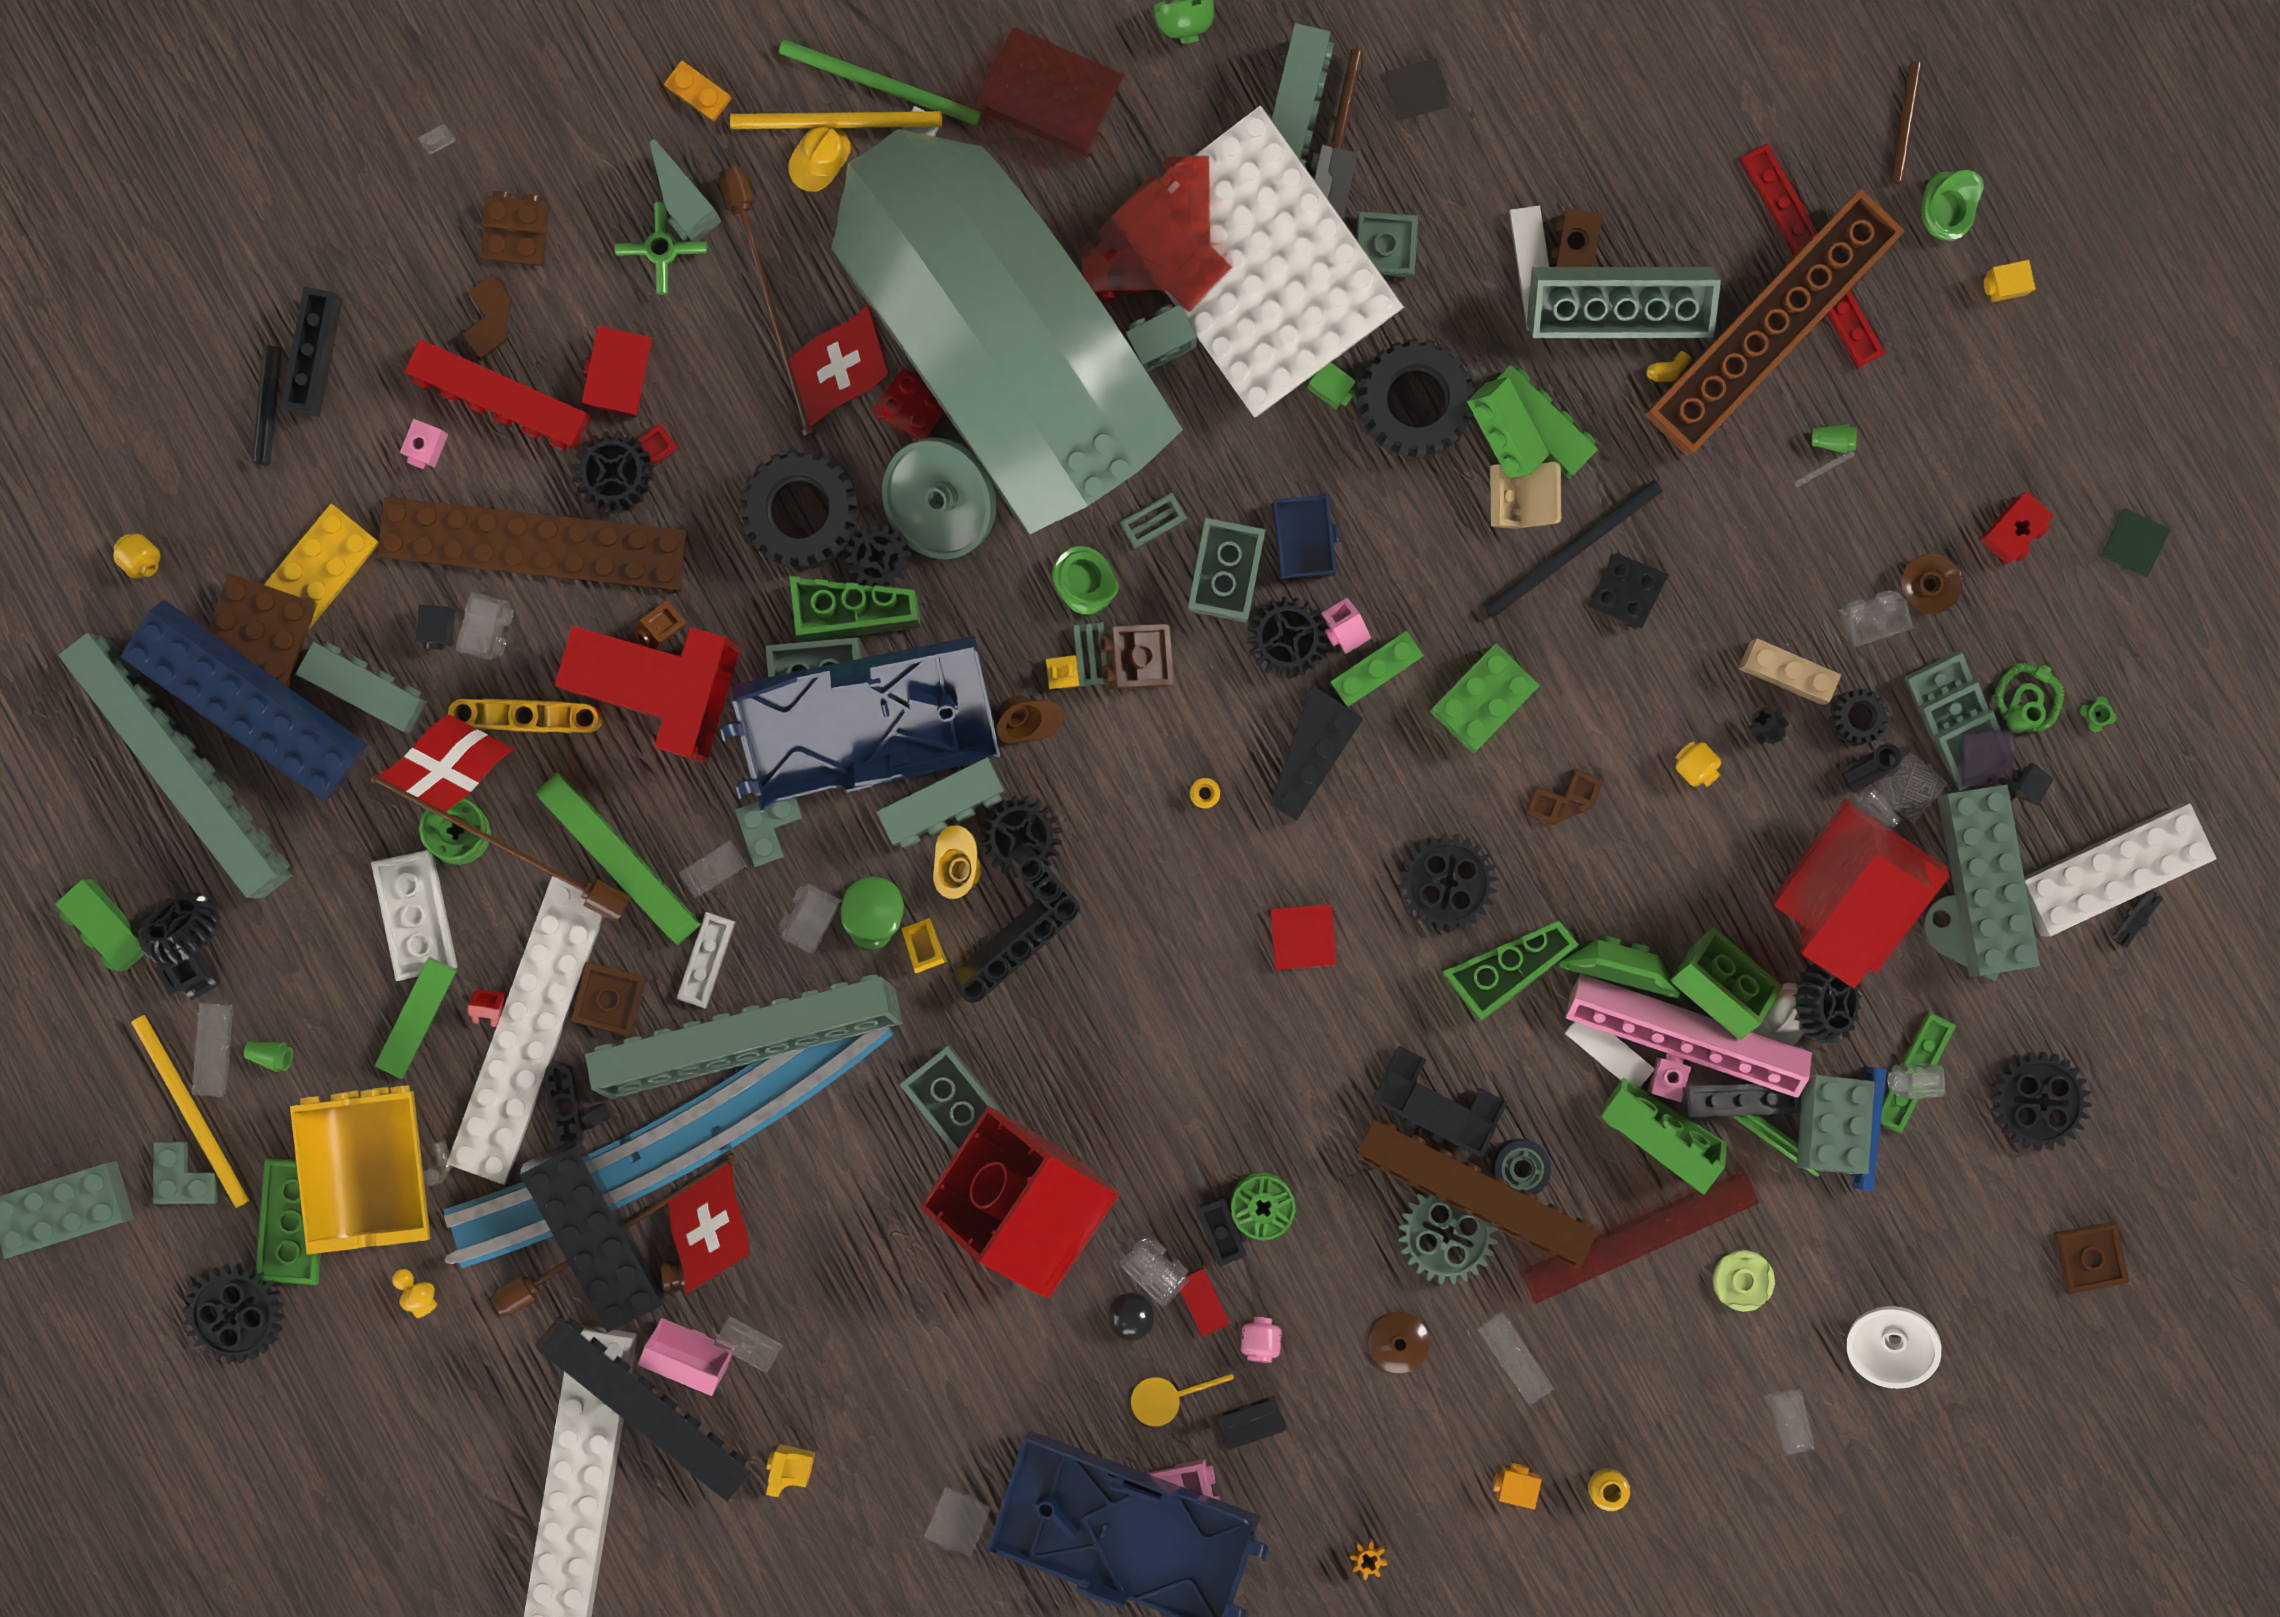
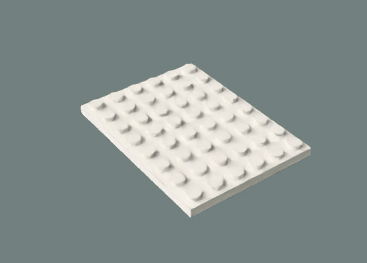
M1262 106L1253 110L1113 218L1175 306L1181 305L1198 339L1254 417H1258L1405 308Z

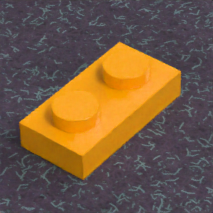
M683 60L680 61L664 83L667 89L712 122H715L732 99L728 93Z

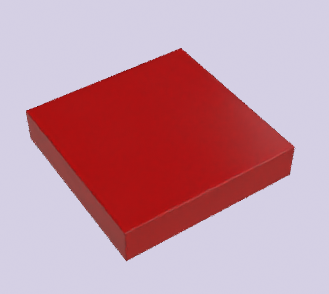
M1331 904L1270 909L1275 970L1336 965Z

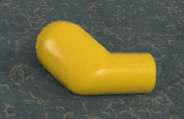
M1680 351L1672 362L1650 364L1647 368V376L1655 382H1674L1680 377L1692 361V358L1686 352Z

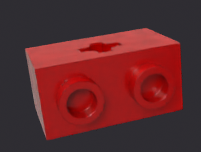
M2026 491L2019 494L1979 541L2005 564L2014 560L2019 562L2031 550L2028 544L2035 537L2040 539L2049 530L2051 525L2048 522L2054 515ZM2018 524L2022 526V528L2020 529V535L2015 534V531L2017 530L2016 525Z

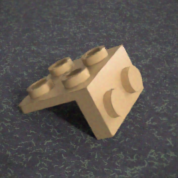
M1542 463L1531 474L1510 479L1507 478L1500 464L1490 466L1491 526L1519 529L1560 522L1561 467L1559 463Z

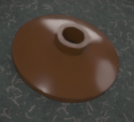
M1935 553L1920 555L1910 561L1902 573L1901 591L1903 597L1913 609L1921 613L1938 614L1944 612L1956 603L1961 594L1962 577L1960 571L1949 558ZM1926 579L1933 582L1932 590L1925 589L1924 582Z
M1392 1312L1379 1318L1372 1326L1368 1337V1347L1373 1360L1382 1369L1392 1373H1406L1416 1369L1426 1358L1429 1350V1336L1423 1323L1415 1316L1405 1312ZM1397 1339L1405 1340L1403 1349L1399 1350L1394 1347V1342Z

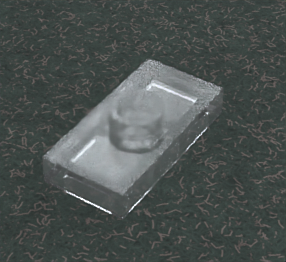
M730 840L685 868L679 874L694 898H698L748 865L733 841Z
M731 1316L727 1319L714 1342L715 1346L765 1373L769 1372L783 1347V1344Z

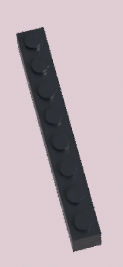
M559 1316L535 1344L538 1351L723 1500L728 1502L751 1473L744 1466L747 1460L734 1449L730 1454L724 1450L722 1445L725 1442L712 1431L707 1435L699 1429L701 1423L690 1413L687 1412L683 1416L675 1409L678 1404L665 1393L661 1398L652 1391L655 1385L643 1375L636 1378L628 1371L631 1369V1366L617 1355L613 1360L605 1353L608 1347L596 1337L589 1340L581 1334L584 1328L570 1317L565 1321Z

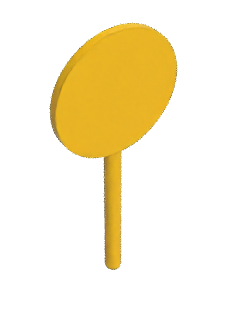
M1229 1374L1179 1391L1171 1382L1164 1378L1150 1377L1144 1379L1135 1387L1131 1396V1407L1134 1415L1142 1423L1149 1426H1162L1169 1423L1176 1416L1180 1406L1179 1397L1233 1380L1234 1376Z

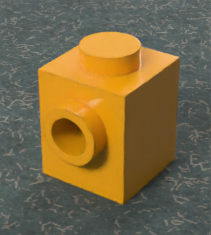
M1511 1463V1467L1502 1466L1501 1473L1495 1474L1492 1491L1496 1492L1495 1496L1501 1502L1535 1509L1542 1479L1538 1474L1529 1472V1467Z

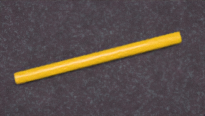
M941 111L730 114V128L942 127Z
M143 1015L133 1020L131 1024L235 1208L249 1202V1198L146 1016Z

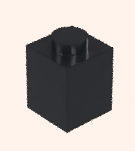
M419 604L415 641L423 643L424 649L442 651L443 645L452 646L456 610L444 606Z

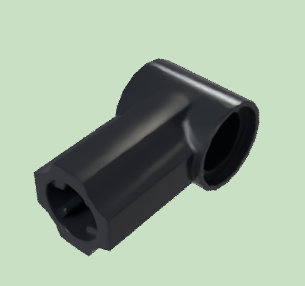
M1885 743L1880 745L1874 752L1840 769V773L1847 787L1852 793H1855L1886 776L1889 777L1896 774L1901 767L1902 754L1897 746ZM1884 754H1890L1894 756L1896 762L1891 766H1884L1879 762V757Z

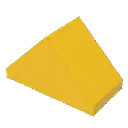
M930 918L902 928L915 973L947 962Z

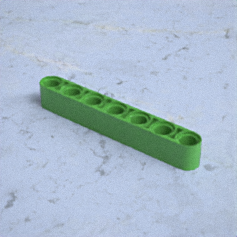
M557 771L535 792L549 810L675 944H681L701 925L689 909L560 772Z

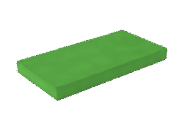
M265 1158L255 1277L264 1272L262 1279L264 1282L273 1280L278 1283L319 1284L321 1253L307 1254L296 1160Z

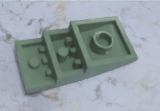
M1956 651L1904 677L1929 736L1957 790L1961 791L2014 765L1994 712L1988 709L1979 683L1973 680L1962 652Z

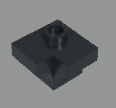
M201 951L192 955L190 960L184 959L179 965L173 963L167 967L164 964L154 968L170 995L177 991L178 993L184 991L191 1001L220 985L219 980Z

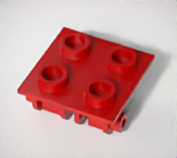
M902 368L871 409L872 412L877 414V418L885 419L893 424V428L896 429L898 427L901 429V433H907L915 438L916 441L930 438V432L945 413L925 382Z

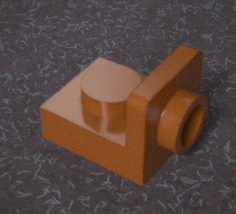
M666 600L641 618L634 631L637 640L642 646L659 650L661 644L682 630L687 622Z

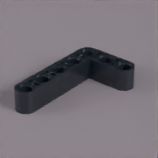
M1022 845L1013 849L1009 856V864L1038 899L954 972L952 977L953 984L967 1002L976 1003L986 997L1074 920L1079 913L1080 904L1029 846ZM1031 860L1028 866L1023 867L1025 862ZM1049 880L1045 886L1040 887L1043 882ZM1066 900L1062 906L1058 907L1062 901ZM1043 920V922L1039 926L1035 927V925L1039 921ZM1020 941L1018 945L1012 947L1015 942ZM997 961L995 965L989 967L992 962ZM971 981H974L972 985H970L969 987H966V985H967L968 983H970Z

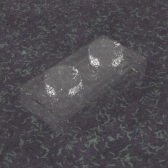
M1798 1387L1769 1394L1783 1454L1789 1456L1814 1450L1815 1445L1801 1389Z

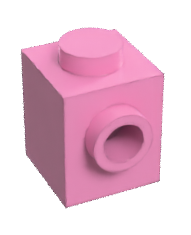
M413 419L400 453L408 457L406 462L423 470L425 465L435 468L448 434L441 429Z
M1348 598L1321 613L1329 628L1325 630L1328 635L1327 638L1333 647L1338 644L1345 654L1371 639L1360 613Z
M1666 1054L1665 1059L1657 1057L1654 1065L1655 1070L1652 1072L1647 1092L1681 1102L1683 1087H1686L1691 1067L1683 1065V1058L1671 1054Z

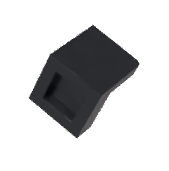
M2029 763L2028 767L2024 766L2016 782L2001 777L1998 783L2001 785L2008 784L2009 792L2015 797L2039 806L2054 779L2036 764Z

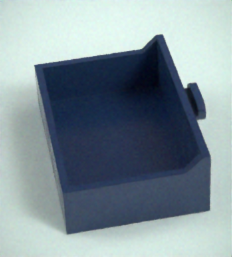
M1329 494L1273 500L1281 580L1335 575L1337 571L1334 542H1339L1338 524L1331 523Z

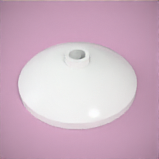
M1884 1306L1867 1311L1853 1323L1848 1333L1847 1353L1851 1364L1865 1379L1879 1386L1898 1389L1918 1385L1927 1380L1936 1371L1941 1359L1942 1346L1936 1329L1925 1317L1907 1308ZM1891 1335H1898L1900 1337L1894 1338Z

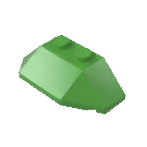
M1603 935L1602 941L1593 939L1568 954L1555 966L1672 998H1678L1680 993L1677 987L1670 981L1671 977L1658 955L1649 953L1651 947L1632 943V947L1628 948L1620 945L1621 939Z

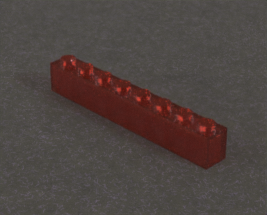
M1738 1172L1712 1184L1705 1195L1696 1191L1595 1237L1579 1270L1554 1257H1550L1518 1273L1530 1300L1537 1304L1758 1204L1759 1201L1748 1176Z

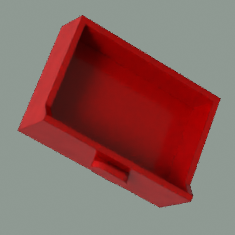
M602 326L597 327L591 358L586 357L583 375L587 376L582 398L583 407L637 417L653 342L652 337Z

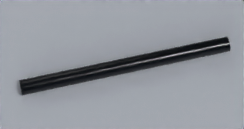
M1655 480L1651 481L1486 604L1484 608L1490 617H1496L1661 494L1663 491L1660 485Z

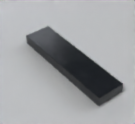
M1759 1084L1683 1087L1685 1118L1800 1113L1799 1097L1797 1098Z

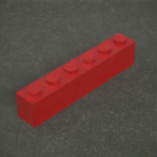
M419 339L405 369V373L413 377L411 383L428 390L430 385L440 389L438 395L453 402H456L457 398L467 401L466 407L477 413L483 414L485 410L496 414L494 420L511 427L513 422L523 426L521 432L536 439H539L540 434L551 439L550 445L566 451L568 447L577 450L591 420V417L584 411L422 339Z

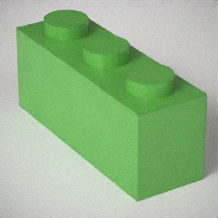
M1509 377L1486 382L1467 401L1508 479L1531 474L1549 456Z
M1405 631L1331 681L1328 685L1341 704L1348 708L1411 666L1424 655L1409 633Z
M92 879L80 880L55 903L61 910L59 912L60 917L70 926H76L81 932L79 935L81 940L88 947H95L102 955L100 960L111 971H127L144 955L143 949L137 941L139 937L138 929Z

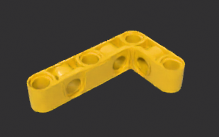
M460 699L453 702L448 711V715L450 714L460 720V709L464 706H469L472 714L465 723L480 731L494 729L513 732L592 733L597 731L603 722L602 713L596 707L588 704L562 701ZM525 708H530L533 713L532 720L528 724H522L519 718L521 711ZM590 710L594 715V720L591 725L584 727L580 722V716L584 711Z

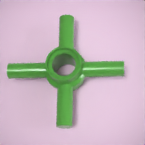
M656 202L654 203L655 233H652L647 238L646 243H615L616 256L646 255L651 262L656 264V294L667 295L668 264L675 260L677 254H707L708 246L707 241L676 242L674 237L667 233V210L665 203ZM658 243H668L669 248L666 253L662 255L654 253V248Z

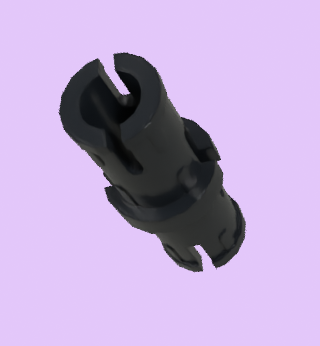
M2152 889L2143 893L2135 906L2126 911V918L2115 933L2111 935V938L2114 941L2118 940L2117 943L2122 947L2128 948L2140 929L2147 927L2149 924L2148 918L2160 902L2164 900L2163 897L2160 895L2156 896L2157 892Z

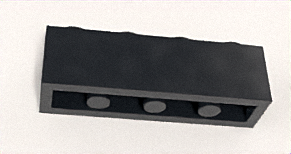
M309 287L303 288L281 401V407L289 412L320 418L343 301L334 292Z

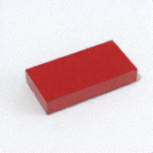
M1204 1267L1176 1280L1202 1337L1230 1324Z

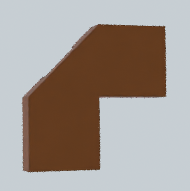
M492 274L468 291L469 295L486 316L462 334L482 360L507 341V326L512 299Z
M1574 769L1564 796L1535 786L1524 814L1547 824L1555 825L1592 809L1604 780Z

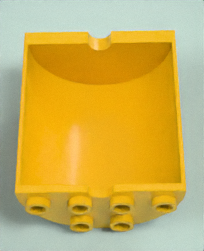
M409 1085L390 1087L391 1093H389L388 1087L360 1091L361 1096H359L358 1090L332 1094L330 1095V1100L320 1102L319 1096L300 1098V1105L290 1106L307 1254L431 1239L414 1091H410Z

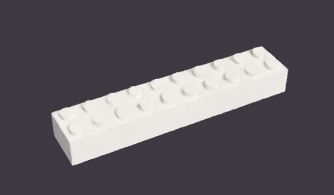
M581 1325L584 1328L581 1334L589 1340L593 1337L600 1340L608 1347L605 1353L613 1360L617 1355L631 1366L628 1372L632 1373L637 1333L612 1330L607 1333L604 1328ZM564 1372L524 1617L592 1616L624 1419L566 1372Z

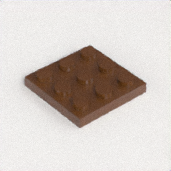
M228 573L208 631L289 688L318 603Z

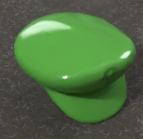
M1960 170L1955 173L1943 171L1935 174L1929 180L1921 203V216L1924 226L1932 236L1943 241H1954L1969 231L1974 222L1977 204L1984 189L1983 180L1979 174L1971 170Z
M1074 546L1062 552L1054 562L1052 577L1055 588L1064 602L1073 611L1084 615L1095 614L1106 608L1117 595L1119 584L1106 559L1096 550L1086 546Z
M871 876L855 881L847 889L841 905V921L845 931L856 945L864 949L876 950L882 948L890 941L892 935L898 930L903 916L904 902L901 892L891 881Z

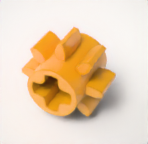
M1369 1539L1368 1545L1363 1546L1357 1541L1356 1546L1358 1550L1356 1553H1349V1558L1357 1561L1351 1567L1353 1573L1361 1570L1364 1580L1368 1578V1574L1373 1573L1380 1577L1378 1570L1380 1565L1387 1566L1388 1564L1385 1559L1379 1557L1384 1553V1547L1381 1546L1375 1549L1372 1539ZM1364 1554H1368V1556L1373 1558L1374 1562L1371 1565L1364 1562L1362 1557Z

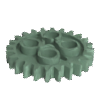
M1418 1193L1417 1198L1420 1203L1415 1205L1409 1202L1408 1206L1413 1212L1411 1214L1402 1213L1401 1215L1408 1220L1407 1225H1398L1399 1229L1406 1231V1236L1398 1238V1241L1407 1242L1408 1245L1401 1253H1411L1412 1255L1407 1264L1411 1265L1417 1262L1419 1264L1416 1270L1417 1274L1427 1270L1428 1281L1435 1274L1438 1275L1439 1284H1443L1445 1277L1449 1276L1451 1283L1454 1285L1457 1275H1460L1466 1282L1468 1281V1271H1471L1476 1276L1479 1275L1476 1265L1480 1264L1487 1267L1488 1264L1483 1259L1484 1255L1494 1256V1253L1488 1249V1245L1497 1244V1240L1490 1238V1233L1496 1232L1498 1229L1489 1227L1487 1223L1429 1194V1197L1425 1199ZM1437 1205L1444 1206L1448 1211V1217L1443 1223H1436L1431 1217V1211ZM1469 1217L1475 1221L1476 1230L1473 1234L1466 1236L1461 1233L1459 1225L1464 1218ZM1428 1222L1445 1230L1451 1226L1453 1227V1234L1471 1241L1473 1246L1467 1247L1451 1239L1444 1243L1442 1242V1235L1424 1228L1422 1223ZM1427 1233L1432 1234L1436 1239V1245L1431 1251H1424L1419 1246L1420 1237ZM1453 1246H1459L1464 1251L1463 1260L1457 1264L1451 1263L1447 1257L1448 1250Z

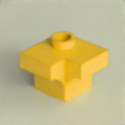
M781 1444L775 1452L771 1451L766 1470H770L766 1495L778 1497L781 1491L790 1485L806 1488L815 1452Z

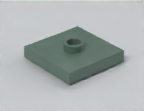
M1358 212L1356 240L1382 276L1414 277L1418 215Z

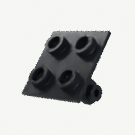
M1615 552L1589 607L1626 622V625L1632 629H1642L1669 574Z

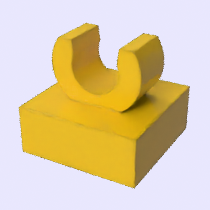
M1076 655L1046 659L1050 690L1080 686Z

